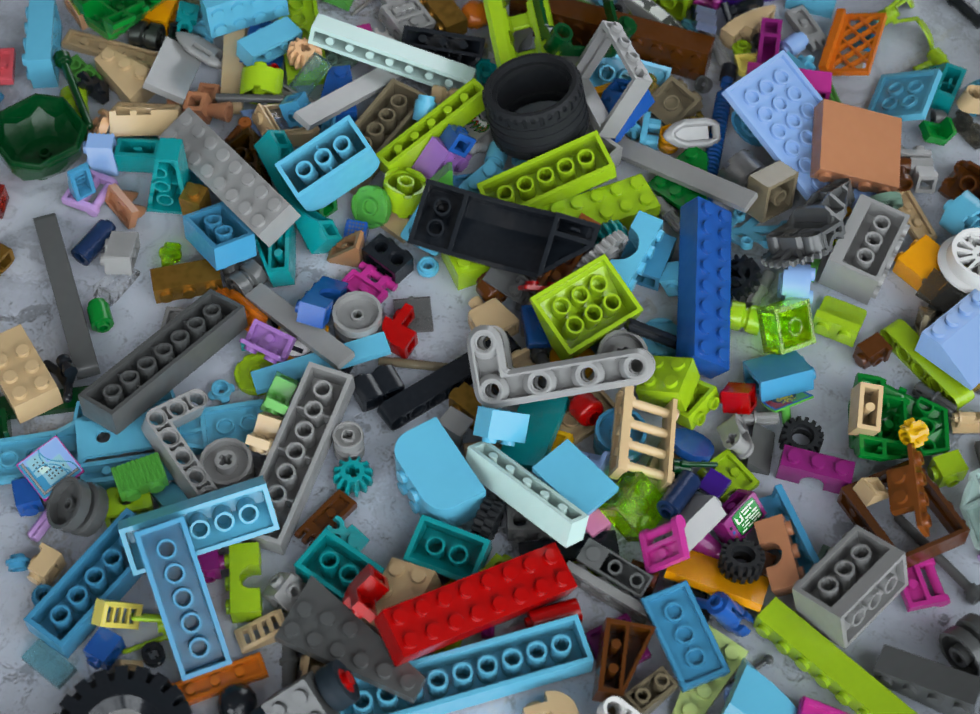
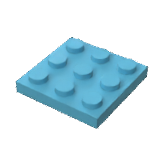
M940 68L882 74L867 110L902 118V121L924 120L942 77Z

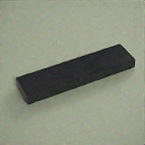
M615 530L603 531L594 538L590 537L619 555ZM584 534L583 540L567 548L553 538L518 543L519 553L521 556L556 542L565 562L568 563L569 560L576 562L578 554L590 535Z

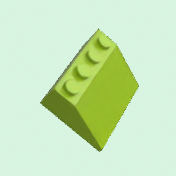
M605 254L529 299L551 347L560 360L576 357L600 342L608 333L623 328L628 318L636 320L644 310Z

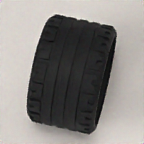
M548 53L522 55L498 67L484 84L482 98L494 143L502 152L512 158L529 161L586 134L590 120L582 78L577 67L566 58ZM558 101L553 106L532 113L515 112L531 103Z

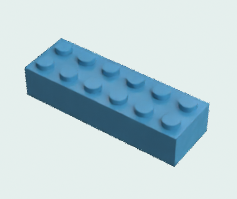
M128 508L115 519L23 619L32 634L66 659L72 655L97 627L91 624L96 598L120 601L144 574L133 576L118 531L117 521L137 515Z
M184 516L134 532L182 682L233 664Z

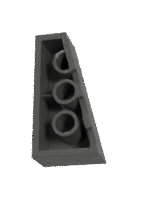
M884 644L873 673L874 678L886 688L942 714H980V677Z

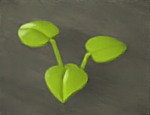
M894 0L890 5L876 12L887 14L885 26L891 22L896 25L902 22L916 21L928 39L930 50L934 48L932 33L923 19H920L918 16L897 18L900 16L897 7L907 1L912 9L915 6L913 0Z

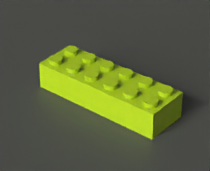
M595 130L476 185L479 194L538 209L576 196L617 177L615 164L598 131Z

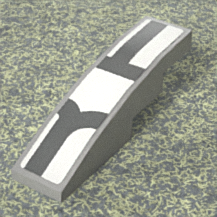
M622 0L634 16L685 29L666 10L652 0Z

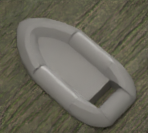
M182 31L176 32L177 41L189 54L210 67L222 69L223 50L201 36Z
M712 118L682 119L670 125L665 130L663 137L668 143L678 148L688 149L696 146L698 148H707L720 141V124ZM708 126H711L712 129L711 139H709Z

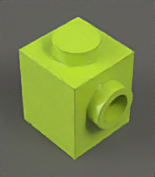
M956 449L932 457L927 467V474L939 488L944 486L953 487L964 480L969 468L959 450Z

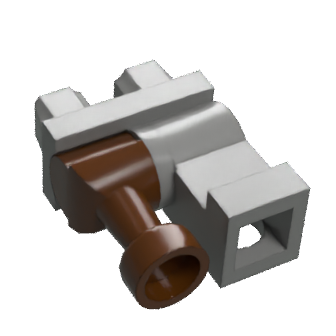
M901 145L900 186L897 190L904 192L914 186L915 193L935 192L939 176L933 167L931 150H925L924 146L918 145L913 147V149H905ZM921 182H925V183H927L929 186H927V187H922V186H920V183H921Z

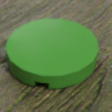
M377 185L360 187L356 195H353L351 201V210L355 220L367 222L369 229L382 227L388 222L392 204L386 191Z

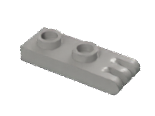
M804 5L785 12L784 17L796 32L801 31L807 36V48L810 52L816 51V48L818 50L822 49L823 45L825 47L827 36Z

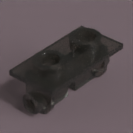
M958 109L955 112L956 117L952 119L956 131L974 150L980 148V125L977 122L974 123V119L968 113Z

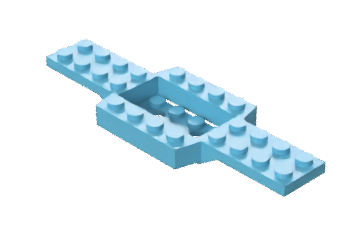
M173 389L118 435L85 417L82 413L80 402L77 401L73 421L57 430L1 438L0 485L12 484L11 481L24 478L25 476L16 464L56 435L85 471L80 475V479L85 482L101 485L104 489L117 487L111 472L112 467L139 459L145 455L154 454L155 452L84 462L87 459L94 460L98 457L119 456L124 453L144 452L153 449L141 430L142 423L150 409L176 397ZM264 399L205 407L200 417L178 427L177 430L194 455H201L208 444L225 437L236 438L245 443L247 434L254 431L258 413L263 412L260 407ZM171 411L172 414L179 415L178 413ZM150 421L154 425H159L157 422ZM106 432L110 434V439L107 442L100 443L97 441V436L100 433ZM163 440L167 444H172L167 440ZM177 459L179 463L185 464L182 460ZM162 462L168 481L174 480V478Z

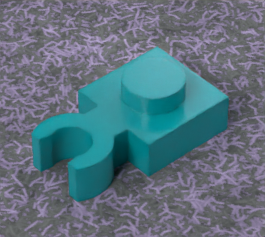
M179 1L176 22L179 23L177 24L176 32L184 28L188 30V33H192L193 26H196L200 5Z
M337 515L332 519L336 522L337 529H333L330 525L325 527L358 551H361L370 541L353 524L346 528L343 519Z

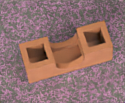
M782 514L754 522L759 545L765 551L772 549L782 551L780 561L776 565L766 568L772 592L776 597L793 593L792 588L795 582L802 579L806 573L804 567H799L797 558H800L801 555L797 543L793 544L791 535L795 533L791 521H787Z

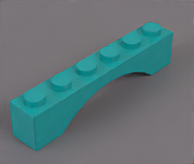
M268 130L254 145L258 156L268 171V175L271 177L278 193L301 215L295 224L311 254L328 253L342 239V236L333 220L324 217L317 211L305 210L296 199L274 165L292 153L294 147L284 130Z

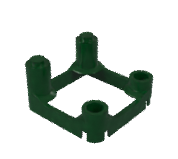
M532 0L541 41L546 39V43L543 46L546 52L555 55L557 51H561L559 56L580 57L586 46L572 45L573 31L571 27L565 23L549 26L543 0ZM602 0L607 21L620 23L630 39L637 30L636 22L629 16H622L617 19L613 0ZM612 44L604 57H615L617 55Z

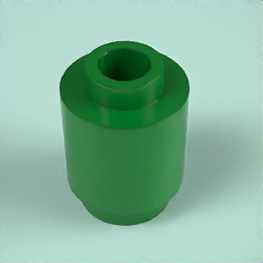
M95 298L88 302L87 314L91 329L99 333L109 331L114 325L109 304L103 298Z

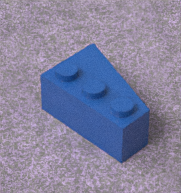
M350 65L329 67L320 98L353 81ZM356 105L337 115L335 123L347 115H350L353 121L356 122L358 119Z

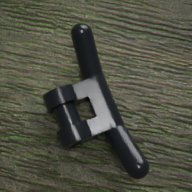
M61 354L56 359L57 365L50 360L43 361L48 371L54 374L63 386V401L70 403L73 399V383L78 373L71 358L67 354Z

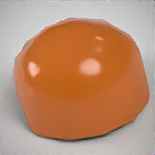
M471 0L463 5L461 11L468 19L467 28L474 30L488 25L482 1Z

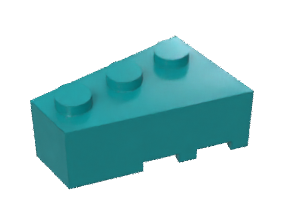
M293 224L270 248L255 234L256 246L273 287L295 285V225Z

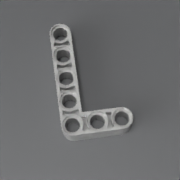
M191 389L150 409L141 427L143 434L155 452H158L160 459L188 499L218 490L177 430L178 427L201 416L208 402L207 394L201 389ZM171 411L176 412L179 415H174L171 413ZM150 421L157 422L159 425H154ZM163 440H167L172 444H167ZM177 459L182 460L185 464L179 463ZM190 479L196 480L198 484L191 482Z

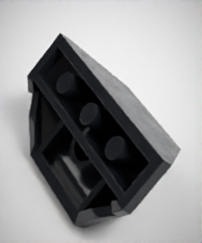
M404 25L401 42L473 67L482 60L486 38Z

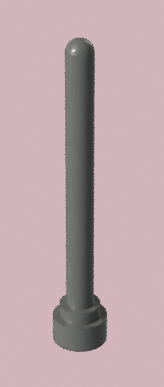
M902 514L894 516L895 522L919 546L929 543ZM942 554L934 557L935 562L965 590L963 592L966 595L965 598L972 605L977 604L980 601V584L971 583Z

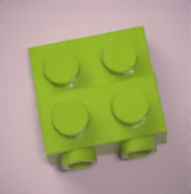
M699 380L687 411H679L676 424L693 430L696 426L703 425L706 414L710 410H716L719 406L720 399L717 387Z

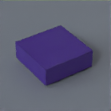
M711 468L702 479L699 490L706 495H714L720 500L732 484V481Z

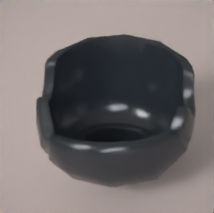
M241 683L228 685L221 691L219 696V714H250L257 708L256 693L250 686Z

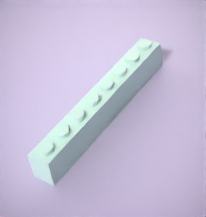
M319 13L312 24L309 35V44L432 87L433 85L444 86L447 91L451 88L460 89L474 78L476 68Z

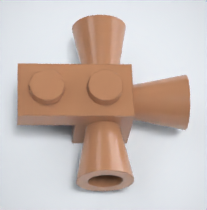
M200 82L197 92L188 91L182 105V113L189 107L206 124L210 125L212 118L229 123L233 117V104L230 101L216 102V93H221L219 84ZM167 99V103H166V104H179V103H176V102H174V101H172V100Z

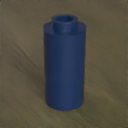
M100 219L71 250L72 256L82 265L88 266L105 248L106 238L109 239L111 231H116V226L110 220Z
M689 470L681 471L657 503V510L663 518L671 520L672 517L681 514L699 489L701 481L695 473Z

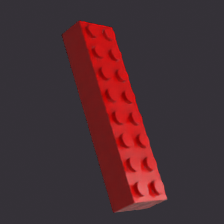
M556 542L383 609L374 619V622L395 667L526 614L528 611L567 597L578 585Z

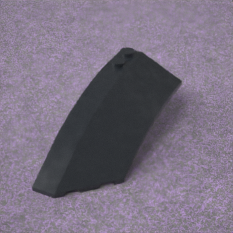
M427 179L407 243L484 266L537 278L594 248L601 225L559 212L524 206Z

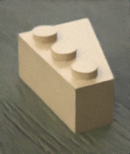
M109 46L94 58L97 72L103 77V81L109 85L111 91L118 95L121 102L147 103L155 95V93L142 88L150 71L148 67Z
M118 101L109 111L110 134L113 133L115 137L161 135L182 114V105Z

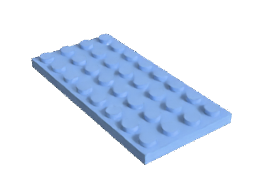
M784 50L721 93L774 161L780 160L799 172L796 189L806 201L814 192L831 183L821 182L810 177L814 107L823 98ZM853 188L855 201L852 202L850 208L853 210L860 194L870 197L877 193L862 192L857 188Z

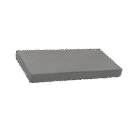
M165 37L142 88L183 105L201 61L189 54L178 41Z

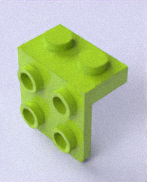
M825 296L820 308L815 313L810 331L853 347L867 311L834 297Z

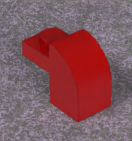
M405 303L401 309L399 308L395 312L393 319L385 316L382 323V331L385 333L391 352L403 359H407L418 344L417 332L408 328L415 318L414 307L408 303Z
M368 564L348 586L343 597V604L351 609L355 616L360 619L364 618L371 623L377 617L376 603L389 591L388 579L372 565Z

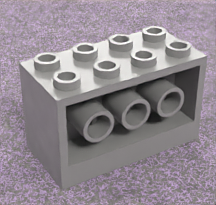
M860 194L845 224L846 234H844V239L837 240L818 283L868 305L871 297L876 298L911 226L907 224L911 215Z
M856 525L850 532H846L841 541L834 547H831L818 563L812 565L810 571L802 579L795 582L792 592L796 614L823 636L846 649L909 584L906 553Z

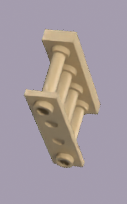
M634 386L622 387L616 393L609 478L618 480L627 471L657 479V492L660 493L673 483L675 473L673 472L676 421L679 417V409H677L678 399L673 398L665 407H661L636 399L634 396ZM632 409L661 416L662 428L634 420ZM631 429L661 437L660 448L633 441L630 437ZM629 450L659 458V469L630 462L628 458Z

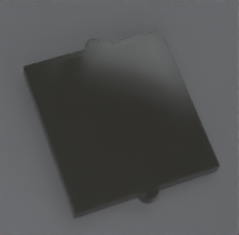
M934 268L927 279H923L922 286L915 295L945 314L961 301L965 293L951 285L943 273Z
M410 296L409 298L393 299L394 314L405 303L414 307L415 318L408 328L417 333L434 332L430 296L415 298Z

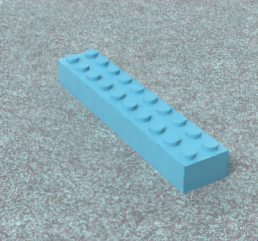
M576 614L409 661L413 667L426 677V682L414 704L354 677L360 691V699L347 709L340 711V714H447L592 672L594 658L579 616Z

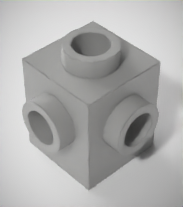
M278 572L270 579L269 585L261 595L275 610L281 608L282 612L289 613L305 586L301 583L302 579L294 572Z

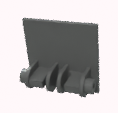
M491 267L482 280L520 305L529 291H518V286L525 285V281H536L537 278Z

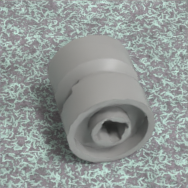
M352 421L338 424L332 434L336 458L339 461L347 462L348 456L352 460H356L358 456L362 459L365 452L362 428Z

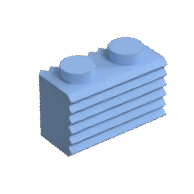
M90 132L87 141L83 142V153L87 154V163L91 170L108 176H119L120 171H118L114 157L117 143L113 133L92 134Z

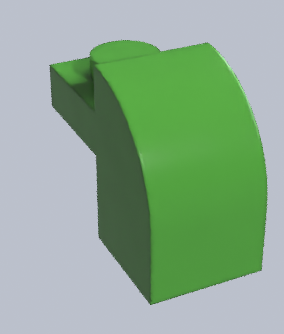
M277 371L260 409L283 417L288 410L289 402L298 386V381Z

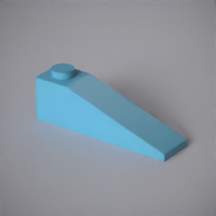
M617 54L615 57H603L590 77V81L596 87L613 82L616 78L627 80L632 78ZM641 59L653 80L648 89H658L670 77L672 68Z

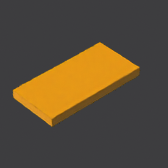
M693 550L689 552V559L667 567L664 576L666 579L677 583L687 580L691 588L711 595L715 592H724L739 605L757 612L761 610L769 586L768 577L763 575L759 576L757 581L753 580V583L750 584L747 580L745 584H740V580L734 583L732 582V577L726 579L725 573H720L718 559Z

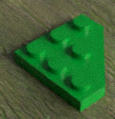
M697 146L686 149L676 158L708 172V155ZM658 175L648 182L654 194L662 196L666 202L680 210L682 205L697 196L708 200L707 196Z

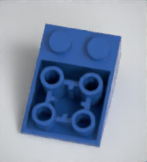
M616 78L603 91L601 101L608 113L611 112L631 80ZM649 89L616 138H610L614 142L621 141L629 129L635 126L641 116L648 112L649 108L654 104L655 100Z

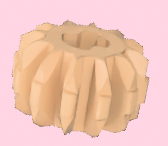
M305 36L303 39L296 37L295 41H290L287 50L289 65L294 66L296 70L301 68L304 72L306 69L313 71L314 67H319L322 58V49L320 47L309 44Z

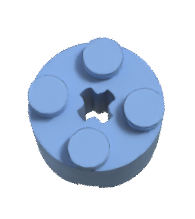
M805 263V265L797 264L795 267L791 265L785 268L783 273L779 272L777 298H781V301L777 302V306L805 309L807 305L812 304L813 290H810V283L815 280L816 269L811 268L810 264Z

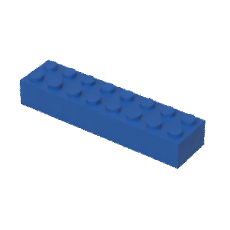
M697 196L680 207L676 357L693 358L699 375L712 379L730 370L732 212Z

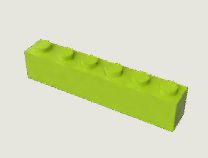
M475 78L471 79L376 153L380 160L379 169L386 174L388 170L399 167V170L405 171L406 167L412 168L432 136L440 137L448 124L464 127L485 110L482 98L484 86Z

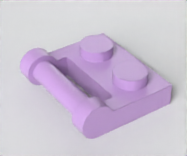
M90 169L95 188L97 189L100 184L104 185L93 203L88 202L92 195L76 201L69 188L61 200L67 206L84 211L92 217H97L100 212L99 208L105 201L108 185L114 183L118 185V181L111 176Z

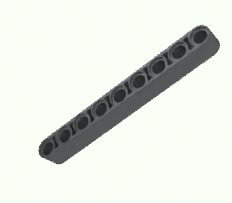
M51 213L33 218L71 360L78 370L77 380L101 374L56 214Z

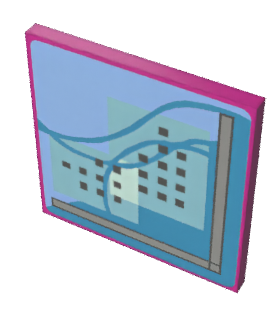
M56 435L16 464L44 502L49 499L53 488L61 479L67 476L77 478L85 472Z

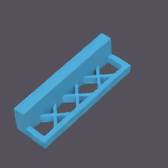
M782 484L775 485L772 495L759 499L767 512L762 519L782 514L787 521H791L795 533L791 535L793 544L797 543L801 555L800 558H797L799 567H804L807 574L812 565L818 563L820 559ZM778 550L780 556L782 557V551Z

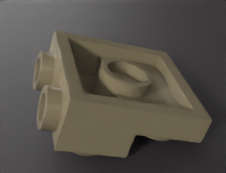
M671 75L652 94L655 102L648 111L656 119L661 120L664 126L672 125L682 119H692L703 108L702 97L695 90L691 92L682 79L679 78L677 80Z

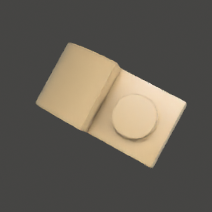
M265 411L258 413L254 431L247 434L245 444L249 445V449L252 452L267 456L284 417Z
M550 690L545 691L544 702L533 701L523 708L522 714H579L575 702L568 695Z

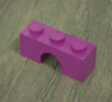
M785 444L780 456L776 478L799 484L802 478H815L824 484V491L839 494L841 487L852 483L856 462Z

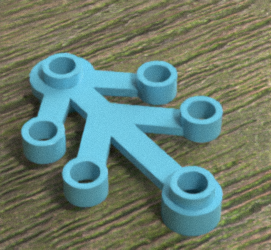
M735 209L732 214L731 242L739 245L743 250L752 249L753 242L768 249L766 235L761 236L759 234H768L785 224L788 220H783L778 225L756 226L760 222L752 217L741 227H734L737 223L744 222L746 213Z

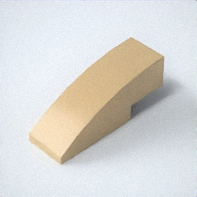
M776 6L759 7L729 21L720 30L719 38L723 46L732 50V45L737 40L744 39L750 43L753 36L760 32L762 17L774 19Z

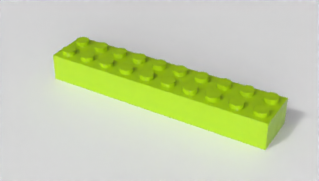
M641 173L538 209L559 212L579 218L581 213L601 225L609 220H619L629 231L639 210L659 218L661 205ZM441 253V258L457 290L476 285L477 279L491 268Z

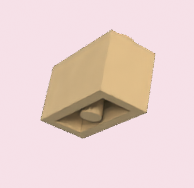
M860 382L851 389L848 435L858 436L859 434L875 436L880 432L884 386Z

